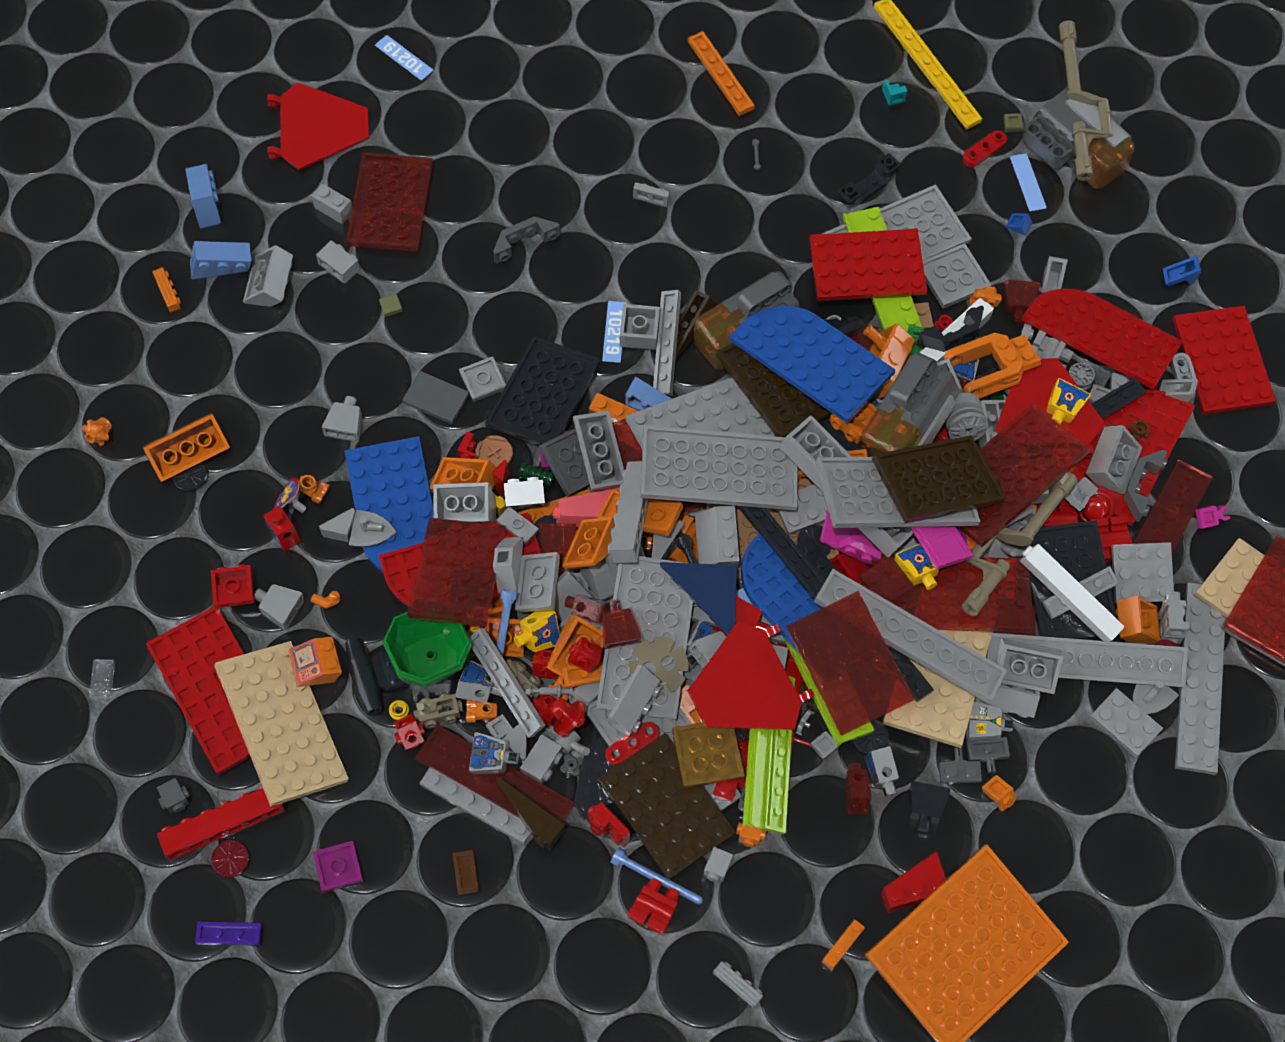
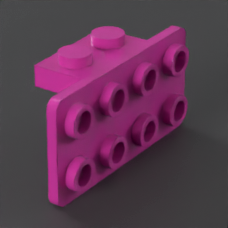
M827 509L820 538L821 542L879 570L884 569L887 557L859 528H833L829 510Z

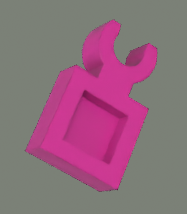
M1211 505L1195 509L1198 528L1203 529L1219 525L1218 519L1229 520L1230 516H1223V511L1229 509V507L1221 505L1216 508V506Z

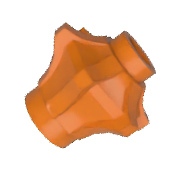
M103 417L95 421L88 420V425L82 426L86 433L85 439L89 443L96 442L103 446L104 440H109L108 433L112 427L111 423Z

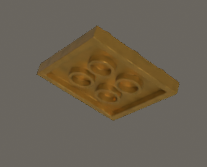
M703 722L672 727V735L684 788L744 778L745 775L734 728H706Z

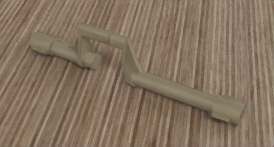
M1064 21L1060 23L1059 31L1061 44L1064 49L1068 83L1067 97L1081 103L1098 106L1101 130L1087 129L1083 121L1073 124L1072 138L1074 139L1076 150V175L1078 180L1086 181L1093 177L1092 160L1088 150L1090 142L1093 139H1105L1113 136L1111 111L1108 99L1081 90L1076 52L1077 37L1075 23L1073 21Z
M1070 472L1062 473L1052 486L1050 494L1021 531L989 527L985 534L979 538L978 543L971 550L974 556L966 561L982 570L983 581L978 588H975L962 604V608L967 614L976 616L988 601V596L998 583L1005 579L1007 571L1010 569L1009 563L1003 559L998 560L996 564L980 559L995 538H998L1005 543L1029 546L1034 540L1033 537L1061 500L1068 496L1078 482L1075 475Z

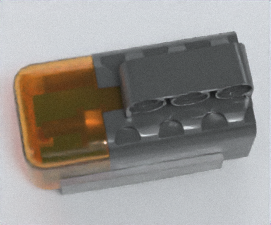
M1067 87L1040 108L1037 116L1027 124L1023 138L1051 166L1060 167L1067 163L1076 172L1075 142L1072 138L1073 124L1083 121L1087 129L1101 130L1098 106L1068 99ZM1112 118L1113 136L1105 139H1093L1088 147L1089 156L1092 160L1093 177L1090 180H1086V182L1095 189L1104 188L1125 172L1135 150L1131 136Z
M780 271L776 273L771 272L698 316L694 323V343L713 368L716 370L725 369L717 358L716 353L718 350L733 344L729 341V336L749 316L760 310L776 306L800 308L798 300L792 293V284Z
M919 352L911 355L862 431L861 440L868 453L874 456V454L932 443L956 404L955 398L960 392L954 376L949 371L938 366L935 359Z

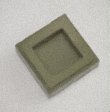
M1004 114L1005 132L1023 131L1022 114Z
M396 294L379 299L385 317L403 312Z

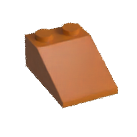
M443 457L429 489L433 491V484L489 482L491 489H493L495 483L492 471L495 469V466L490 460Z
M604 517L582 520L562 567L595 566L609 555L608 544L612 541L611 529L615 526L614 518Z
M571 614L560 633L546 668L563 677L561 669L574 666L569 663V649L574 642L577 643L583 637L601 646L603 649L606 633L582 618Z

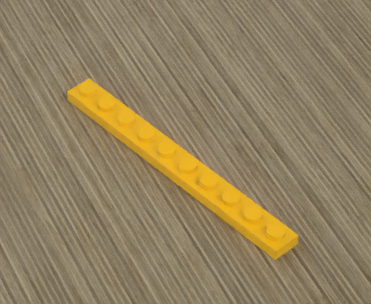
M880 0L874 3V9L966 130L981 123V116L892 0Z

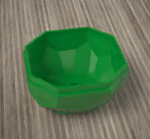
M431 602L394 617L382 642L398 678L407 684L419 687L438 683L461 670L472 647L470 638L457 611ZM430 654L434 655L433 658H428Z

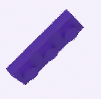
M197 922L195 943L197 945L260 946L262 924Z

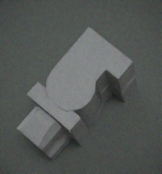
M1039 330L1032 345L1040 359L1058 358L1069 363L1074 353L1065 348L1066 343L1046 336V333Z
M1170 591L1166 595L1167 599L1162 601V607L1158 612V619L1161 620L1159 624L1161 640H1170L1176 644H1181L1184 636H1186L1190 629L1189 622L1183 621L1186 601L1180 600V592Z

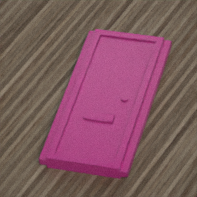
M955 526L910 527L936 569L966 561L974 556Z

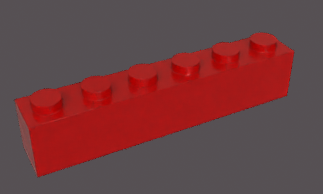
M261 786L257 791L244 793L239 796V799L232 802L225 801L221 803L218 808L204 810L197 817L186 818L181 821V824L174 827L167 826L160 833H157L165 857L171 861L282 813L285 809L282 803L271 807L263 786Z

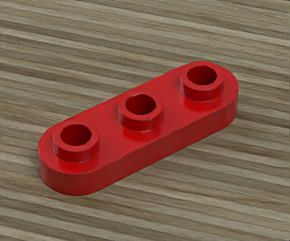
M1002 131L990 133L964 152L963 163L968 167H976L1005 146L1007 141L1006 134Z
M645 722L640 725L636 733L632 732L630 736L625 735L610 745L605 752L606 761L610 765L616 766L657 739L659 736L658 726L653 722ZM651 729L653 733L648 735L645 733V730ZM634 740L636 745L630 746L628 742ZM612 752H619V756L613 757Z

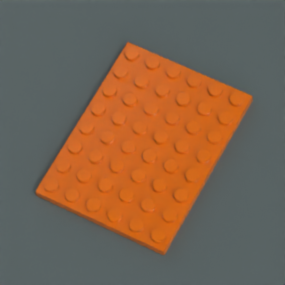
M986 844L873 946L865 956L936 1042H965L1069 942Z

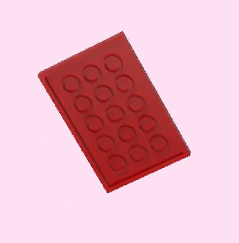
M918 228L815 234L809 237L817 301L926 295L927 293Z
M1245 306L1174 315L1172 320L1178 339L1182 340V352L1190 357L1196 379L1198 380L1195 393L1202 415L1273 405L1276 402Z

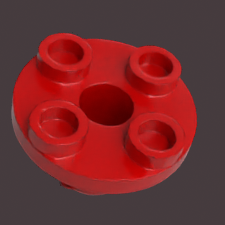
M563 698L557 699L550 707V713L556 718L553 726L554 731L563 738L574 727H580L585 721L586 705L582 701L568 703Z

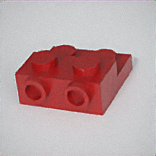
M242 564L232 568L220 567L216 570H211L213 606L215 609L254 603L253 573L250 565Z
M602 802L599 805H593L587 811L589 815L587 819L591 825L590 829L596 836L601 835L604 839L611 834V840L616 845L620 844L623 848L630 843V831Z

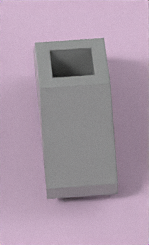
M523 537L504 538L495 548L493 569L500 594L502 589L518 590Z

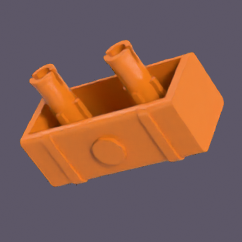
M894 324L881 332H878L870 325L863 331V334L873 342L869 352L895 369V374L873 396L877 399L887 394L899 375L909 353H911L915 339L899 324Z

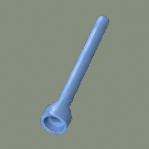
M502 589L500 596L503 602L496 648L502 657L511 604L514 603L517 597V591Z
M620 848L616 850L611 860L612 864L622 867L625 865L649 879L654 878L660 881L664 887L678 890L679 895L696 904L703 902L701 896L631 860L625 854V851Z

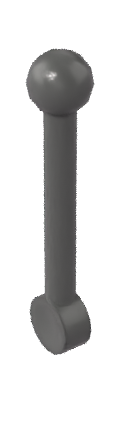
M754 139L752 141L755 150L754 169L760 170L761 165L759 164L758 157L759 140Z

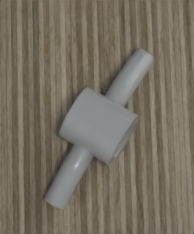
M553 725L549 729L545 726L543 727L555 737L553 741L562 746L563 753L568 754L572 749L583 755L590 753L588 747L578 743L581 738L573 729L566 737L562 738L554 731Z

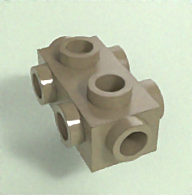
M511 659L506 661V664L524 692L527 688L539 689L544 687L537 676L531 675L526 671L527 667L523 663L512 661ZM539 693L526 694L529 700L542 696Z
M446 693L440 695L439 698L420 700V702L416 703L417 710H414L416 722H420L422 726L430 729L436 727L439 722L445 721L446 724L456 722L457 718H460L459 712H462L463 708L461 700H456L455 694Z

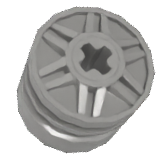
M959 393L955 398L956 404L945 421L949 437L955 439L972 435L973 439L977 440L985 434L988 428L980 400L975 394Z

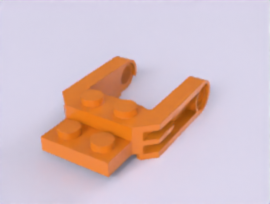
M992 333L952 348L943 356L944 360L949 358L952 366H956L993 353V357L1001 370L971 381L963 388L964 393L975 394L978 398L1019 384L1023 371L1041 365V359L1025 334L1009 339L1006 335Z

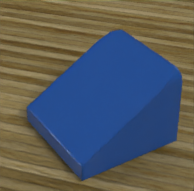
M1012 213L1006 228L1019 234L1027 235L1032 225V220L1029 214Z

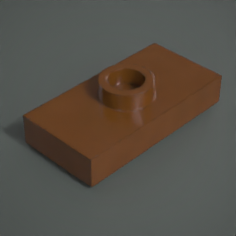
M473 850L452 853L458 895L479 892Z

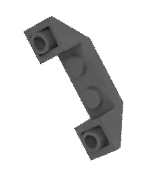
M532 217L502 230L493 251L495 263L504 262L512 257L510 244H514L522 238L530 237L536 232L540 234L544 242L556 239L560 236V225L556 222Z
M1166 450L1141 457L1135 465L1123 499L1137 522L1140 521L1142 516L1146 517L1150 508L1147 505L1149 498L1138 494L1141 484H1138L1140 479H1144L1147 471L1157 475L1160 469L1165 468L1168 460L1165 458Z

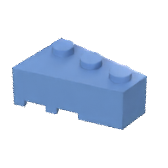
M207 164L186 168L191 201L199 227L204 228L221 224L216 203L219 200L212 170L208 171Z
M194 241L190 258L191 279L249 271L251 265L249 243Z
M635 377L626 393V406L640 411L672 398Z

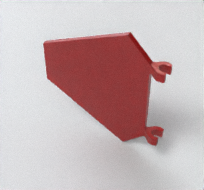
M299 82L294 84L281 97L274 94L267 95L269 108H275L280 105L281 148L269 146V160L282 157L300 171L369 139L368 108Z
M1058 358L1041 359V365L1023 371L1020 383L1010 387L994 431L1016 448V461H1024V457H1027L1025 447L1080 444L1082 445L1083 458H1091V454H1094L1091 442L1106 425L1089 400H1087L1070 423L1062 421L1060 426H1055L1050 422L1053 415L1048 413L1046 409L1053 386L1058 378L1078 387Z
M737 621L689 687L687 692L706 728L795 729L802 702L811 699L815 695L812 689L798 695L769 640V637L781 631L778 624L762 630Z

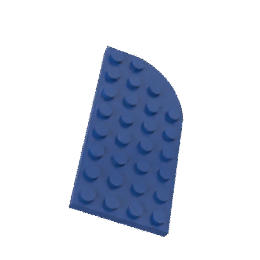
M776 306L760 310L749 316L729 336V341L847 424L895 374V369L816 314L798 307Z
M419 436L345 450L355 510L372 512L383 517L396 531V534L380 544L362 547L367 558L375 567L383 572L378 555L439 538L437 525L434 523V509Z
M760 534L757 535L748 545L741 563V580L744 591L750 602L762 611V615L773 626L778 624L781 629L779 633L820 677L827 682L855 660L858 655Z

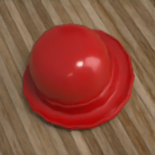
M1098 489L1089 498L1085 508L1078 511V514L1085 522L1100 518H1107L1109 520L1116 509L1115 499L1108 491Z

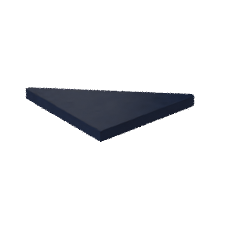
M660 562V568L728 635L735 625L737 565Z

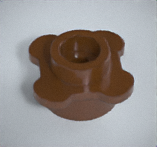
M1138 420L1135 423L1129 424V429L1133 433L1132 436L1136 440L1140 437L1147 438L1150 436L1149 426L1146 421Z

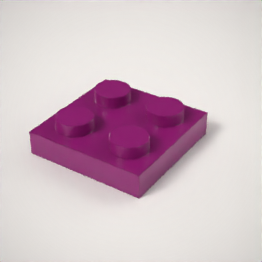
M353 841L313 852L322 893L363 882Z

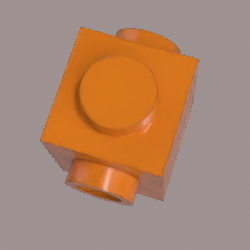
M739 822L736 834L740 835L739 842H742V845L752 848L759 846L760 840L764 841L766 831L743 826V823Z

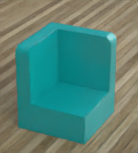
M888 79L883 80L882 91L888 105L905 102L907 95L906 87H900L899 84L890 85Z

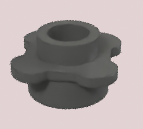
M566 754L560 770L562 773L578 776L583 760L581 757L575 758L570 754Z

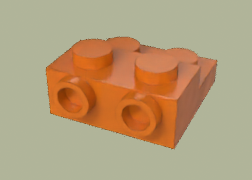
M869 401L848 424L833 413L830 417L832 427L836 430L840 429L845 433L848 441H854L856 444L867 437L866 434L875 424L877 426L883 420L880 418L878 423L876 422L879 413L877 408Z

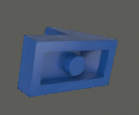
M1196 255L1163 268L1166 285L1169 287L1185 280L1192 285L1201 274L1198 256Z

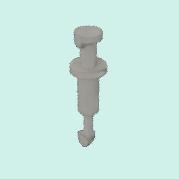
M557 684L556 687L527 688L525 692L528 695L530 693H539L540 695H556L557 698H560V694L572 696L573 687L565 689L560 688V684Z

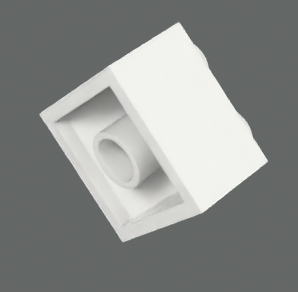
M539 477L527 478V481L519 482V479H510L508 483H504L506 508L511 507L513 510L533 508L539 505L545 506L543 480H539Z

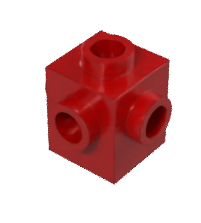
M581 637L569 649V663L590 673L600 662L602 647Z
M553 650L535 652L532 660L533 675L539 678L557 679L558 674L546 668Z
M551 695L537 696L532 701V705L545 723V727L549 729L556 721V718L550 713V707L557 699Z
M412 714L393 722L397 733L394 734L399 745L403 744L405 750L416 748L420 743L424 742L422 734L425 733L420 722L416 723Z

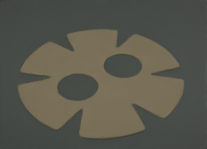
M654 637V649L648 640H644L632 652V655L641 661H629L630 676L633 675L638 664L643 666L646 662H652L656 666L654 674L660 680V683L666 682V687L672 693L686 679L676 671H688L687 655L681 646L670 652L674 641L669 638ZM666 656H670L675 660V667L671 670H665L661 665L662 659Z

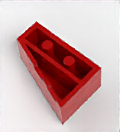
M937 852L884 887L881 895L887 913L919 905L946 880Z

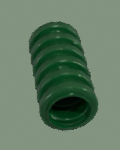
M526 462L521 465L519 470L520 479L525 478L527 480L530 477H539V480H543V486L547 485L548 488L553 485L555 480L553 472H549L548 469L544 470L542 467L540 469L538 466L533 467L532 464L527 465Z

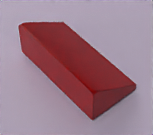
M503 460L492 471L496 491L505 497L504 483H508L511 477L507 461Z

